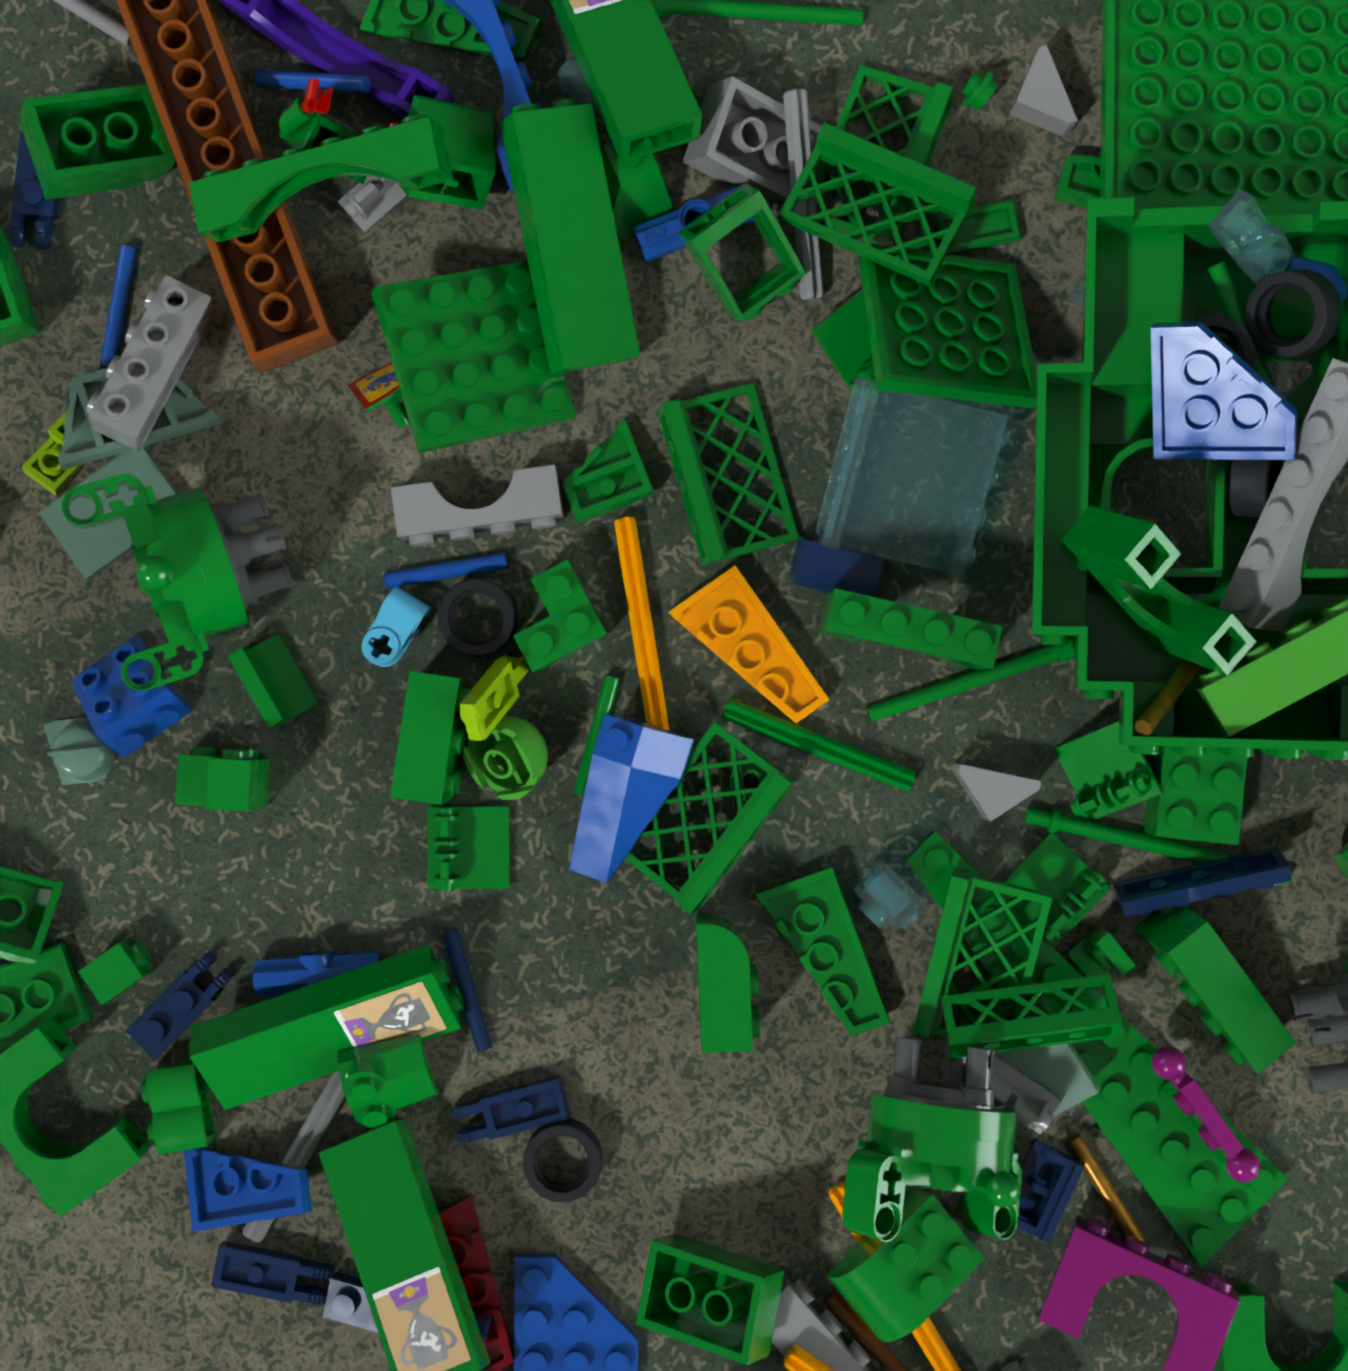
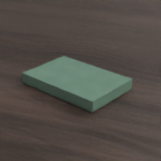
M145 446L141 448L140 452L133 449L121 453L75 486L78 487L120 474H129L139 479L144 487L151 485L156 500L177 494V491ZM126 485L119 486V494L107 499L105 490L96 492L102 501L104 514L113 512L108 503L122 500L125 506H130L133 504V496L139 493L137 490L129 491ZM62 495L38 513L84 578L91 580L132 550L131 544L133 542L124 518L87 529L74 527L62 513L61 502L64 496ZM78 497L70 505L71 515L81 520L91 517L96 509L94 501L87 497Z
M1029 997L1026 1000L1030 1002L1032 997ZM1041 997L1035 1006L1046 1014L1053 1015ZM1009 1000L1000 1001V1002H1001V1004H1004L1005 1002H1007V1001H1009ZM1014 1007L1006 1011L1011 1019ZM976 1011L974 1015L978 1018L981 1016V1013ZM1029 1013L1026 1018L1035 1017V1016L1032 1015L1031 1013ZM967 1016L959 1024L963 1026L971 1021ZM1071 1043L1015 1050L1012 1056L1004 1053H995L996 1057L1063 1100L1053 1117L1098 1094L1100 1091L1099 1085ZM1024 1124L1027 1130L1031 1129L1030 1127Z

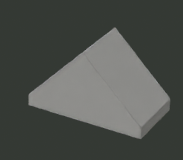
M1046 44L1039 47L1033 57L1009 114L1052 133L1064 136L1071 132L1078 120Z
M954 763L952 770L983 819L990 822L1040 790L1042 782Z

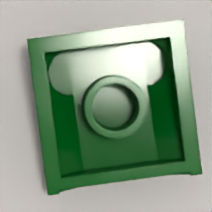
M0 866V958L13 962L37 963L64 884L63 881H51Z
M420 1034L338 1051L337 1064L342 1090L354 1118L358 1123L366 1127L379 1128L395 1118L397 1109L441 1095L440 1085H437L422 1045Z

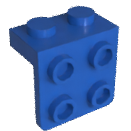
M138 636L131 638L79 673L72 681V685L95 735L123 758L192 712L185 699L169 684L147 691L132 690L125 685L121 677L123 662L127 657L149 649L145 641ZM144 659L135 660L128 669L130 679L137 684L150 682L155 673L153 665Z

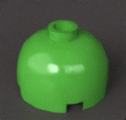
M504 716L486 740L475 741L469 740V737H467L468 746L463 750L467 770L481 788L485 789L489 785L493 790L498 791L499 793L495 796L502 800H518L526 796L535 788L547 769L548 749L545 739L536 727L523 718Z

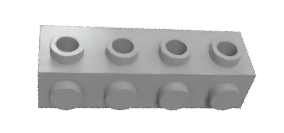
M165 275L159 287L154 285L150 289L144 303V307L147 310L141 321L134 320L130 325L125 337V342L128 344L121 357L115 355L112 358L106 371L107 383L102 392L96 390L93 393L86 408V413L89 414L88 418L94 431L139 452L214 312L211 296Z

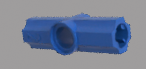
M739 187L705 200H689L679 210L633 227L637 245L645 263L685 249L686 246L678 232L687 226L686 221L691 217L701 216ZM751 216L749 219H747L745 222H743V223H742L741 225H739L737 228L742 227V226L747 225V224H750V223L755 222V221L753 220V218H752V216Z
M329 950L328 954L313 955L312 951L301 953L296 957L257 959L254 963L253 987L257 996L283 995L383 959L381 951L336 954L335 950Z

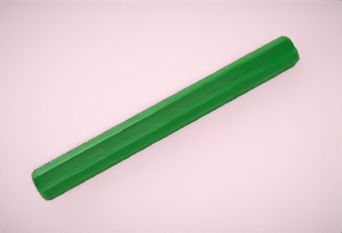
M729 699L722 713V717L727 721L903 791H910L915 782L916 773L913 770L737 700Z

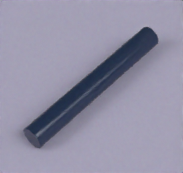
M458 929L442 933L457 987L463 999L464 1010L477 1052L488 1050L493 1046Z

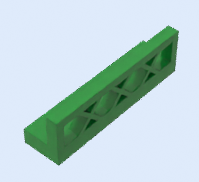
M1111 974L941 996L947 1031L949 1059L968 1057L967 1047L996 1050L995 1053L1116 1038L1119 1036L1122 1025ZM1103 988L1107 1007L1090 1009L1079 1002L1078 999L1084 990ZM1067 992H1075L1072 996L1067 994ZM1052 994L1067 1003L1059 1014L1048 1015L1035 1006L1042 996ZM1032 997V999L1030 1000V1002H1028L1027 1000L1024 999V998ZM1012 1000L1024 1008L1017 1019L1007 1021L992 1011L1000 1001ZM983 1003H990L987 1008L982 1005ZM969 1005L981 1013V1016L974 1025L955 1027L952 1007ZM1072 1007L1077 1010L1076 1012H1069ZM1029 1013H1031L1032 1015L1035 1016V1017L1026 1018ZM987 1018L992 1021L991 1023H984Z

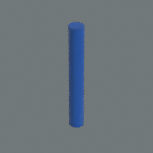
M257 70L255 73V83L258 87L306 90L308 81L312 78L319 79L318 88L324 90L333 87L334 91L368 93L370 90V79L365 75Z
M121 245L106 325L99 365L108 368L115 355L119 356L138 250L127 245Z
M502 552L385 572L384 580L388 589L396 586L400 587L508 568L506 553Z

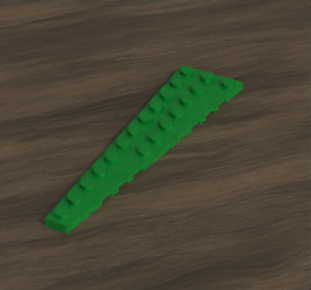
M934 830L905 859L941 909H943L953 866L969 870V874L980 876ZM975 887L972 903L980 915L1001 904L993 891ZM1012 906L1010 907L1022 926L1028 923ZM970 910L966 923L975 919ZM1005 910L984 921L996 940L1016 930ZM979 925L963 933L962 938L973 953L991 944ZM1034 928L1026 932L1031 941ZM1021 935L1001 946L1011 965L1028 957L1029 948ZM1042 937L1031 980L1033 984L1084 978ZM995 950L978 959L990 977L1006 969ZM1024 968L1016 972L1021 980ZM1011 975L995 983L999 989L1017 986ZM1096 989L1084 990L1078 999L1079 1002L1090 1009L1107 1007L1105 998ZM1067 992V994H1069L1070 996H1072L1075 993ZM1053 994L1042 996L1052 1014H1059L1067 1004ZM1072 1007L1069 1012H1076L1077 1010ZM1121 1015L1122 1025L1118 1037L1071 1043L1100 1087L1098 1094L1081 1103L1143 1186L1194 1259L1203 1267L1288 1178L1214 1106L1241 1145L1253 1151L1260 1161V1172L1254 1180L1245 1183L1234 1180L1226 1170L1225 1154L1218 1148L1214 1151L1208 1148L1196 1131L1201 1127L1200 1123L1193 1114L1187 1117L1180 1110L1172 1098L1177 1093L1168 1080L1159 1077L1154 1072L1151 1059L1157 1049Z

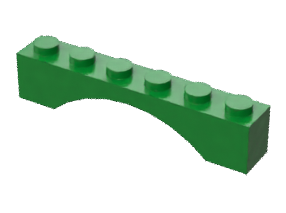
M412 115L404 118L401 121L402 124L392 127H368L361 131V135L352 138H328L321 142V146L312 149L293 148L284 151L281 154L282 157L272 160L253 159L242 164L243 168L232 171L213 170L206 172L203 175V179L189 182L198 233L217 243L256 233L267 217L287 198L307 186L328 178L347 175L375 176L397 182L413 191L453 180L444 130L429 116Z

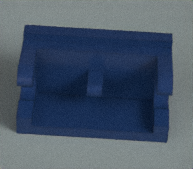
M798 535L790 568L793 584L828 593L837 588L872 597L875 596L885 559L876 554Z
M1037 1139L1033 1140L1021 1166L1022 1184L1017 1228L1050 1243L1084 1169L1075 1157Z

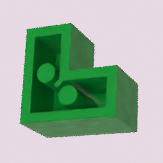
M568 560L531 578L550 616L518 632L513 637L533 673H538L608 636Z
M193 746L192 754H178L175 804L205 806V809L245 812L266 808L268 802L270 758H259V750L223 749L222 755H218V747Z

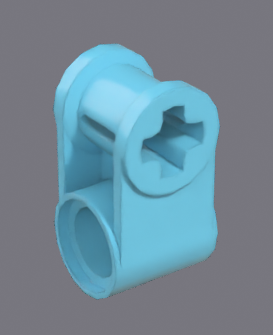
M394 587L384 600L376 619L363 638L362 652L365 658L381 667L395 665L402 658L411 641L419 634L420 630L417 627L424 616L429 617L432 607L399 587ZM389 637L387 645L392 648L389 655L382 653L377 658L378 650L374 647L377 640L384 642Z

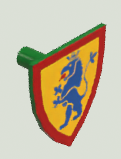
M392 362L348 384L349 389L366 412L384 403L398 428L410 423L402 403L403 399Z

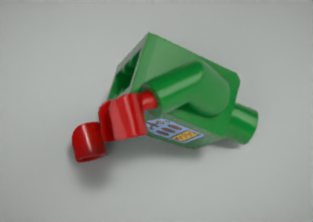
M312 78L308 81L305 98H297L280 116L279 137L293 148L308 150L321 146V142L328 138L342 137L348 139L361 135L360 132L346 123L327 114L330 109L334 88L330 87L327 90L318 88L319 79ZM389 123L387 125V128L399 125L401 123ZM347 175V177L361 184H364L367 177L363 175Z

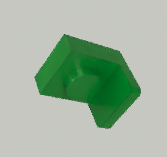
M1098 926L1067 950V955L1085 977L1106 975L1111 970L1123 976L1136 966L1113 936Z

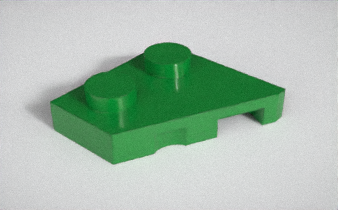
M626 420L620 421L615 426L616 431L600 447L597 445L586 457L585 463L581 467L575 468L562 482L578 524L654 495L653 488Z

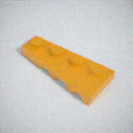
M736 565L668 612L669 615L794 723H798L830 700Z

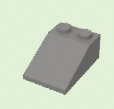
M733 76L708 85L700 109L702 121L699 139L689 142L683 163L716 180L737 187L748 183L749 186L760 190L762 195L785 202L791 192L784 105ZM810 120L813 152L815 145H817L816 136L822 126ZM822 160L814 172L815 178L817 177Z

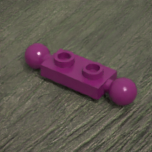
M1173 1046L1158 1048L1152 1056L1151 1065L1154 1072L1159 1077L1168 1080L1177 1093L1172 1096L1174 1102L1187 1117L1193 1114L1200 1123L1201 1127L1196 1131L1211 1151L1218 1148L1225 1154L1226 1170L1234 1180L1244 1183L1254 1180L1260 1172L1259 1158L1253 1151L1241 1145L1196 1081L1185 1072L1186 1060L1183 1053Z

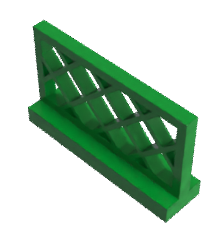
M860 65L836 128L845 131L849 122L864 116L872 133L862 139L871 143L876 141L878 146L883 148L886 147L882 138L903 128L908 143L906 148L895 153L929 166L953 104V87L939 82L936 83L935 87ZM865 79L881 84L886 96L865 105L860 95ZM890 87H891V88H894V89H897V90L894 91V92H892L891 89H890ZM908 94L923 97L924 101L921 109L904 117L896 100ZM856 101H858L860 109L853 111ZM891 103L898 121L877 130L870 113ZM915 122L911 132L908 125ZM822 162L816 178L817 184L826 182L827 177L830 180L835 179L831 170V164ZM863 179L862 181L869 195L877 194L874 192L870 182ZM844 186L821 194L823 197L835 191L841 205L847 204L841 192V188ZM903 195L887 200L893 217L912 211L914 205L912 199ZM880 203L874 204L879 214L877 222L886 220L885 212ZM853 212L830 219L833 229L844 234L858 229L852 215ZM848 217L849 222L840 219ZM907 223L897 226L900 237H902ZM890 228L868 236L869 241L872 243L891 247L896 246Z
M823 123L816 136L817 145L778 214L779 220L930 286L964 221H968L975 207L977 187L827 123ZM822 160L836 166L840 177L817 184L814 172ZM866 179L875 184L877 194L855 201L850 187L851 183ZM810 181L812 187L806 188ZM844 186L849 203L827 210L821 194ZM901 195L912 199L915 210L893 217L887 200ZM816 196L821 210L820 213L806 218L793 212L798 201ZM881 202L887 219L864 227L859 210ZM853 212L858 229L845 234L833 229L830 219ZM943 212L954 217L949 228L931 234L925 216ZM919 219L925 236L902 243L897 226ZM890 228L896 246L884 250L872 247L868 236ZM941 240H942V242L940 243V245H939V247H938V249H937V248H936V245H935V242H938V241H941ZM928 245L933 258L927 270L910 264L906 252ZM900 254L901 259H899V258H897V257H894V256Z
M754 382L683 401L677 399L661 405L657 411L702 568L798 539L797 529ZM747 395L751 412L745 423L724 412L730 399ZM723 401L720 408L712 405L713 403ZM702 407L716 415L706 433L691 425L687 410ZM720 418L740 429L731 448L710 436ZM752 419H754L756 430L749 426ZM745 433L760 440L762 452L756 462L735 451ZM695 436L702 440L699 446H697ZM706 443L727 454L718 472L702 463L700 453ZM731 457L751 468L742 487L722 476ZM764 457H765V460H766V464H767L768 469H766L765 467H763V466L760 465V464L762 463ZM756 472L770 478L774 489L767 501L747 490ZM706 475L713 478V481L710 484V486L708 484ZM718 482L738 493L729 512L714 504L712 492ZM743 496L763 507L754 526L733 515ZM775 497L777 498L779 508L772 505ZM768 511L783 519L787 534L773 538L758 529ZM717 514L725 518L721 525ZM729 521L750 532L743 546L730 550L727 549L723 535ZM754 536L763 540L750 544Z
M714 722L692 750L683 779L676 787L679 798L669 799L675 791L673 790L660 807L661 810L664 804L679 802L682 827L661 829L658 813L653 820L654 830L645 831L644 829L640 835H655L658 859L642 860L632 851L626 857L629 863L679 902L677 905L689 915L700 909L796 783L795 780L775 768L718 722ZM716 735H719L730 744L732 761L710 764L708 746ZM737 750L748 759L738 760ZM702 755L703 765L694 766ZM755 763L768 773L757 788L742 789L739 765ZM732 766L736 790L713 793L710 769ZM704 770L707 794L685 797L683 783L685 776L689 771ZM753 793L744 805L743 794ZM736 795L738 814L733 820L717 822L714 798ZM708 799L711 823L689 826L686 801ZM728 826L719 837L718 827ZM711 828L713 847L708 853L693 854L690 830ZM683 831L686 855L665 858L662 834ZM704 858L695 869L693 859ZM687 860L689 878L679 889L667 880L665 863ZM658 864L659 872H657L650 865Z
M953 866L916 1014L913 1034L929 1038L930 1034L947 1038L946 1025L941 1024L943 1017L941 996H947L949 989H951L953 994H962L953 982L952 977L955 971L968 964L981 983L963 993L977 992L984 989L992 990L991 985L1011 975L1017 986L1031 984L1053 898L1051 894L969 874V870ZM975 887L993 891L1001 904L980 915L972 903ZM1002 894L1014 897L1006 901ZM1024 899L1041 903L1038 917L1023 926L1010 908ZM970 910L975 919L966 923ZM1005 910L1016 930L996 940L984 921ZM979 925L991 944L970 954L962 941L963 933ZM1035 928L1031 941L1026 932ZM1021 935L1029 948L1028 957L1011 965L1001 946ZM960 949L965 958L956 963ZM995 950L1006 969L986 979L975 960ZM1024 968L1021 980L1016 972ZM1009 1000L1004 1004L999 1002L992 1012L997 1015L1001 1014L1003 1019L1007 1021L1017 1019L1024 1008ZM969 1005L961 1006L971 1021L963 1026L974 1025L978 1018L975 1017ZM1014 1007L1011 1019L1006 1011ZM1013 1051L1000 1052V1053H1004V1054H1007V1055H1011V1056H1012Z

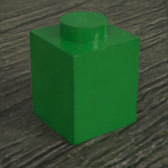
M129 938L117 943L80 969L78 973L102 1006L117 998L154 972V970L149 965L152 962V957L147 948L142 943H134Z

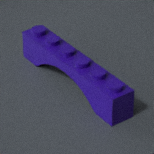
M218 0L228 16L320 72L368 76L370 79L369 92L356 94L401 121L408 117L414 95L455 103L448 87L415 67L389 59L351 39L296 0Z

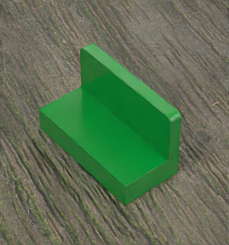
M280 634L271 636L251 649L240 648L228 655L229 660L268 728H278L318 704L317 697Z

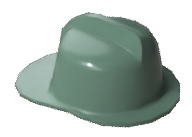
M88 717L56 720L43 725L51 749L47 752V756L53 758L62 785L90 783L106 779L107 773L115 760V751L95 735Z

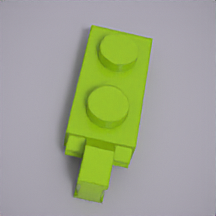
M504 655L495 660L461 701L460 717L465 723L469 740H486L519 698L517 685L530 670L524 655L522 657Z

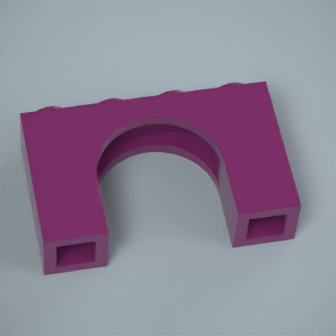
M1086 1218L1085 1222L1075 1219L1040 1309L1038 1320L1079 1339L1093 1300L1103 1285L1119 1276H1143L1162 1286L1172 1298L1177 1309L1176 1324L1162 1358L1160 1371H1213L1240 1302L1237 1291L1232 1289L1233 1284L1213 1273H1208L1207 1277L1190 1270L1191 1264L1174 1255L1167 1254L1164 1259L1149 1252L1150 1246L1137 1238L1126 1236L1125 1240L1111 1235L1109 1234L1110 1228L1097 1220Z

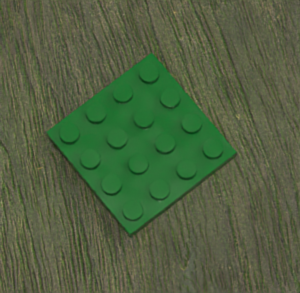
M871 244L872 247L878 250H884L891 247ZM919 250L906 252L910 264L927 270L933 258L931 252ZM900 254L894 256V257H897V258L901 259ZM858 255L877 390L1035 408L1037 405V374L1016 264L946 255L931 285L928 286Z
M528 261L376 286L372 290L371 294L418 453L573 420L576 417L564 373L550 374Z

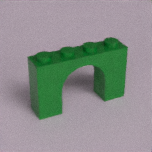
M1089 506L1061 539L1161 651L1228 676L1256 643V640L1233 613L1198 602L1180 592L1162 578L1181 553L1155 523Z
M834 588L825 597L817 635L852 643L869 642L902 648L937 657L936 662L972 670L994 668L1003 626Z
M51 1016L0 1053V1144L12 1156L17 1171L21 1175L28 1177L38 1189L39 1197L47 1208L53 1209L61 1218L140 1161L150 1149L151 1144L128 1113L92 1139L80 1144L66 1145L53 1142L44 1137L35 1128L28 1112V1096L33 1083L64 1061L77 1049Z
M1333 1282L1334 1330L1327 1348L1315 1359L1298 1365L1283 1364L1270 1358L1265 1344L1264 1295L1252 1283H1232V1289L1237 1291L1240 1302L1213 1371H1348V1282Z

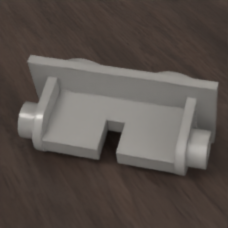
M367 176L364 184L358 183L337 202L363 232L366 233L403 201L407 195L397 182L375 176Z
M994 1055L991 1089L995 1090L994 1102L1004 1104V1107L1016 1110V1119L1041 1135L1042 1131L1048 1128L1054 1113L1063 1100Z

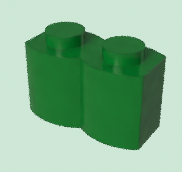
M192 1060L156 1066L146 1071V1078L141 1083V1094L143 1101L146 1104L149 1103L152 1112V1119L148 1122L147 1133L149 1142L156 1146L158 1155L208 1147L216 1140L208 1084Z

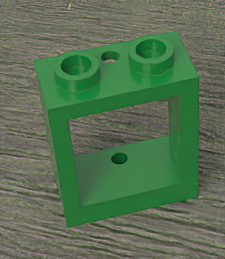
M745 183L678 232V235L725 312L740 323L743 320H750L758 316L763 311L766 303L776 296L789 293L796 287L797 281L807 274L760 190ZM752 216L778 264L733 296L706 250Z

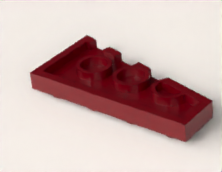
M469 1193L440 1209L438 1212L472 1310L491 1316L485 1346L491 1363L481 1371H500L514 1363V1350L472 1193Z

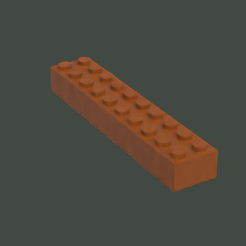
M116 0L192 205L189 182L203 179V175L206 172L213 170L232 171L243 168L242 164L253 159L271 160L212 1ZM286 200L267 217L256 233L219 243L204 236L248 356L254 366L264 373L339 345Z

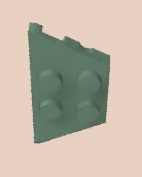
M107 368L72 377L70 403L65 416L62 451L59 452L58 458L62 470L133 450L94 431L88 418L89 414L86 413L88 402L96 390L102 392L108 381V378H106ZM178 379L142 447L219 423L217 414L212 409L209 410L193 395L192 390Z

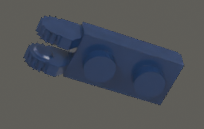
M20 132L11 212L13 216L10 218V241L12 246L24 248L27 240L28 217L38 218L36 220L34 238L36 247L42 250H49L53 220L57 219L59 198L45 200L23 132Z
M211 951L201 957L189 971L183 972L126 1030L154 1060L216 1000L214 996L235 976L230 969L222 971L207 989L196 980L202 972H205L213 965L214 960L217 958Z
M561 1075L483 1095L480 1099L458 1104L450 1108L452 1118H464L483 1112L486 1124L469 1126L457 1133L458 1141L461 1144L487 1137L492 1140L567 1120L571 1117Z
M222 1241L218 1249L211 1286L289 1303L295 1300L322 1305L326 1303L327 1289L319 1286L298 1285L299 1277L302 1275L317 1279L331 1278L334 1266L308 1259L303 1260V1257Z

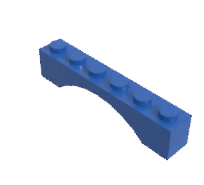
M442 0L467 19L488 45L498 66L503 84V120L512 113L513 107L531 103L526 91L527 87L532 86L524 61L515 62L510 48L517 45L508 20L500 22L495 8L502 4L501 0ZM534 102L537 104V109H541L539 102ZM501 131L495 151L513 196L514 191Z

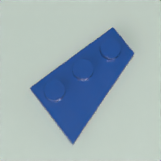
M207 1148L184 1150L192 1232L312 1211L307 1168Z

